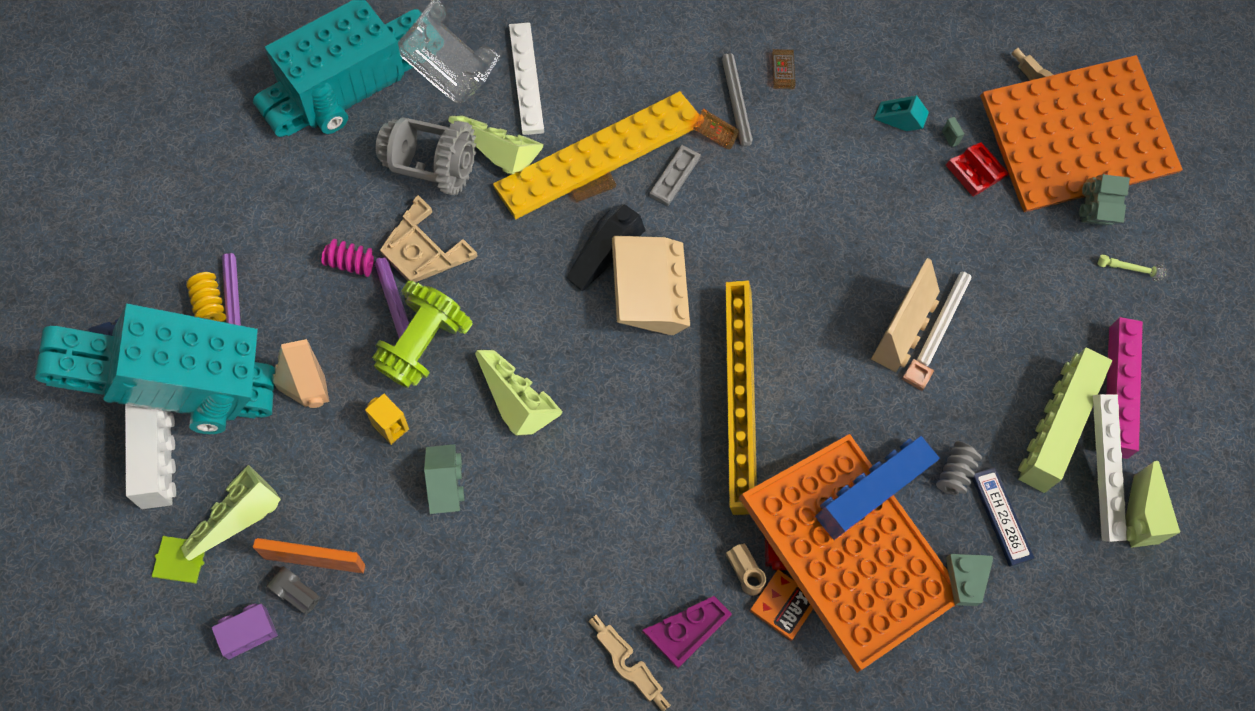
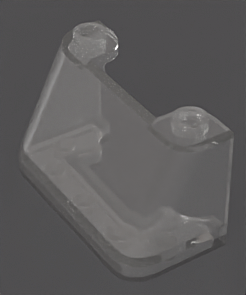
M431 0L399 40L400 56L452 101L464 103L485 83L500 55L488 46H481L474 52L442 24L447 16V11L438 0Z

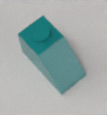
M916 95L881 102L874 119L904 131L923 129L929 111Z

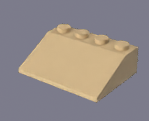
M612 237L617 322L667 335H675L690 326L683 243L666 237Z
M927 258L871 358V360L894 372H897L900 366H906L911 356L907 354L909 349L916 347L920 339L917 336L919 330L924 331L930 320L926 316L929 312L933 313L939 303L936 297L940 291L932 260Z

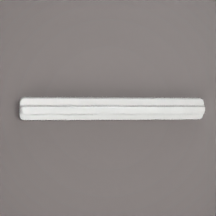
M960 272L922 348L917 361L925 366L930 364L971 280L970 274Z

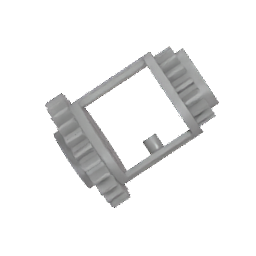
M404 117L399 120L392 119V121L385 123L378 133L376 155L380 162H383L382 165L389 167L393 173L436 182L441 192L458 195L459 191L462 192V187L466 186V179L469 180V173L472 172L474 155L476 154L474 151L476 135H473L474 129H472V125L462 121H454V124L451 123L450 127H445ZM417 130L441 135L434 156V173L424 171L426 165L421 162H417L415 168L409 167L416 151Z

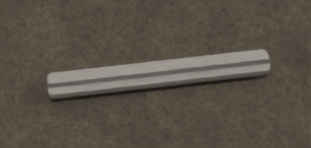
M732 53L724 54L722 62L740 144L742 146H750L752 144V135L734 55Z

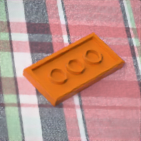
M260 538L254 541L253 548L266 560L364 574L365 564L357 552Z

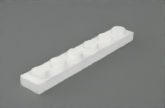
M530 23L509 24L522 135L544 133L531 26Z
M1093 395L1102 541H1126L1127 527L1118 395Z

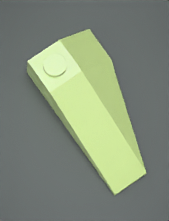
M449 116L448 121L454 124V121H462L472 125V129H474L473 135H476L474 140L476 147L495 165L502 167L506 173L515 174V172L522 171L528 167L543 148V144L525 136L506 135L507 130L489 127L487 129L488 125L486 123L465 116Z
M476 351L475 355L502 419L509 426L512 433L515 435L534 434L562 414L561 409L544 391L540 395L530 387L533 382L528 378L524 379L521 376L515 375V367L496 351Z
M249 465L226 488V491L229 492L227 497L221 503L216 502L213 505L208 521H202L181 547L185 558L189 561L263 519L278 506V502L281 499L276 491Z

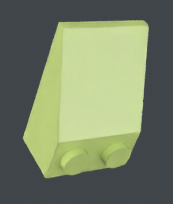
M1154 461L1133 477L1126 513V535L1131 547L1160 544L1180 533L1159 461Z

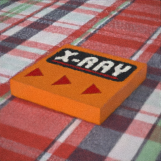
M778 569L750 609V612L792 641L813 610V607L796 582Z

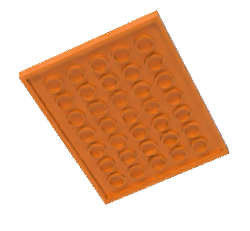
M1137 55L985 91L980 95L1024 212L1085 197L1082 194V188L1086 180L1102 174L1129 177V185L1179 173L1183 170Z
M849 434L746 491L739 499L856 673H858L955 606L948 570L894 495L835 540H833L815 517L822 510L820 505L828 498L837 499L836 493L843 487L849 485L851 488L854 486L852 481L862 473H865L866 476L870 474L869 469L872 467V464Z

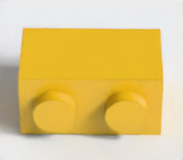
M385 394L375 397L369 402L365 409L372 426L390 445L409 430L404 413Z

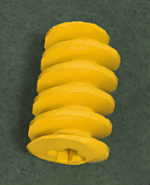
M203 272L190 277L186 286L189 290L188 294L191 298L190 303L193 306L194 317L219 322L225 321L224 307L220 305L222 304V299L218 297L220 296V291L216 289L218 288V283L214 281L216 280L215 274Z

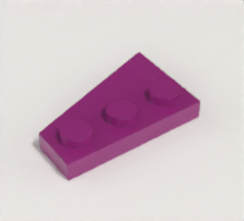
M713 596L687 608V610L664 619L658 624L643 629L642 633L678 669L731 617L732 613Z

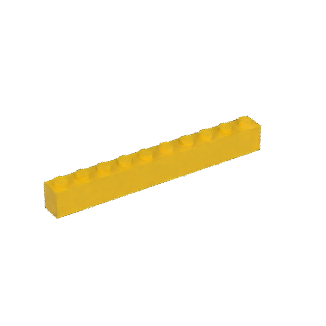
M749 281L726 282L730 509L733 515H746L749 513L739 497L757 486L752 291Z

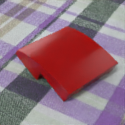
M982 142L967 148L963 154L950 159L946 164V167L973 197L1009 174Z

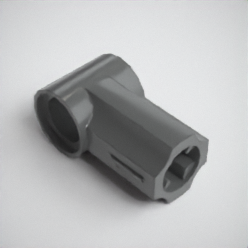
M282 566L266 587L277 594L282 600L286 599L307 615L318 604L320 597L309 587L301 583V579Z

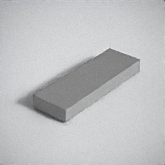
M681 145L649 193V197L669 206L699 161L701 154Z

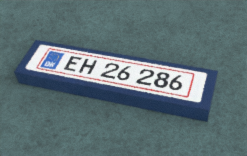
M996 468L975 473L972 480L1009 567L1034 559Z

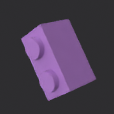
M251 604L245 607L242 613L234 617L233 615L226 616L220 619L217 625L211 627L221 653L225 658L231 659L278 636L265 606L262 604Z

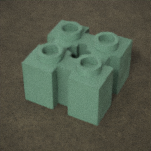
M1102 174L1087 179L1082 188V194L1086 197L1085 204L1080 206L1079 210L1081 222L1099 225L1124 223L1126 210L1124 201L1125 196L1128 195L1130 178Z

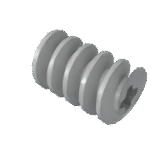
M956 441L954 448L950 452L951 456L947 458V464L943 467L944 472L940 474V480L936 483L938 489L950 495L967 493V489L963 485L969 486L971 484L970 479L967 477H974L975 473L971 469H977L978 464L975 461H981L982 456L972 446Z

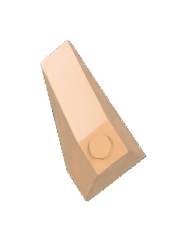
M308 340L281 344L278 364L275 366L276 373L272 377L276 388L305 407L317 408L321 407L323 403L329 402L325 375Z

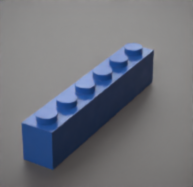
M922 436L915 441H912L911 438L899 447L901 449L899 453L893 450L884 458L886 461L884 464L880 461L869 469L870 474L868 476L862 473L852 481L854 483L853 487L850 488L849 485H846L836 493L837 499L833 500L830 497L820 505L822 510L815 517L833 540L841 536L940 459Z

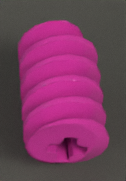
M333 239L331 244L325 246L321 258L322 265H329L332 268L338 267L339 270L343 271L346 269L348 272H356L358 275L364 274L365 277L370 276L374 265L372 248H368L366 253H364V248L360 245L357 251H355V244L351 243L347 249L345 241H342L337 246V239Z

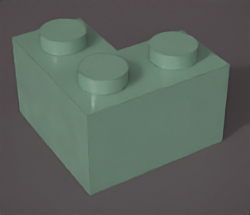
M455 444L426 447L424 472L430 514L460 511V501H465L464 487H459L458 480L462 479L461 453H456Z

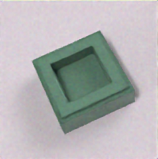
M955 117L948 119L942 133L949 145L954 147L959 145L964 132Z

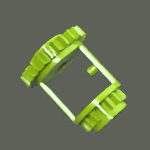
M407 281L401 292L406 298V304L416 312V315L395 346L379 340L375 345L378 350L372 357L376 361L374 367L379 372L406 388H409L411 384L417 386L421 378H427L430 374L417 361L439 328L452 334H456L457 331L465 334L473 324L470 317L466 316V313L460 310V306L447 295L430 286L423 287L414 281Z

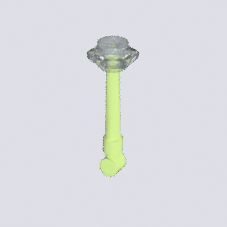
M1100 255L1097 263L1101 267L1109 265V267L1113 268L1118 267L1148 273L1152 281L1157 283L1160 280H1164L1167 268L1163 267V263H1157L1152 268L1122 262L1114 258L1109 259L1106 255Z

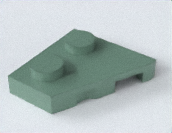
M948 555L946 562L955 605L978 606L983 602L993 556Z

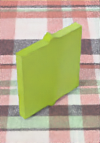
M163 536L159 552L155 555L156 563L152 577L197 584L201 566L204 565L203 558L205 552L189 561L185 558L181 549L187 539Z

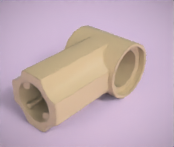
M739 544L726 552V556L741 582L742 590L751 596L758 595L766 582L765 573L757 566L746 544ZM755 577L759 580L760 585L751 586L747 579Z

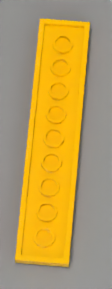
M679 91L524 168L522 171L515 172V174H511L493 183V186L516 220L700 127L703 123V118Z

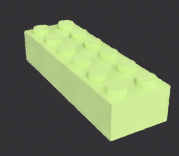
M1085 348L1080 354L1075 353L1070 363H1065L1061 370V374L1064 375L1063 379L1056 383L1052 391L1055 397L1053 400H1049L1044 409V412L1047 413L1045 420L1041 419L1035 431L1038 432V436L1036 439L1033 438L1027 448L1030 454L1027 459H1023L1018 468V471L1021 472L1018 480L1043 493H1046L1062 480L1092 410L1093 395H1098L1111 365V359Z

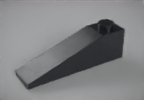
M625 204L613 206L597 222L566 278L581 291H584L613 263L612 237H640L646 231L640 214Z

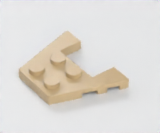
M419 195L415 197L413 205L409 211L405 212L399 226L395 227L380 249L381 254L388 259L407 281H414L415 283L477 257V252L464 239L444 253L417 226V224L432 213V208Z

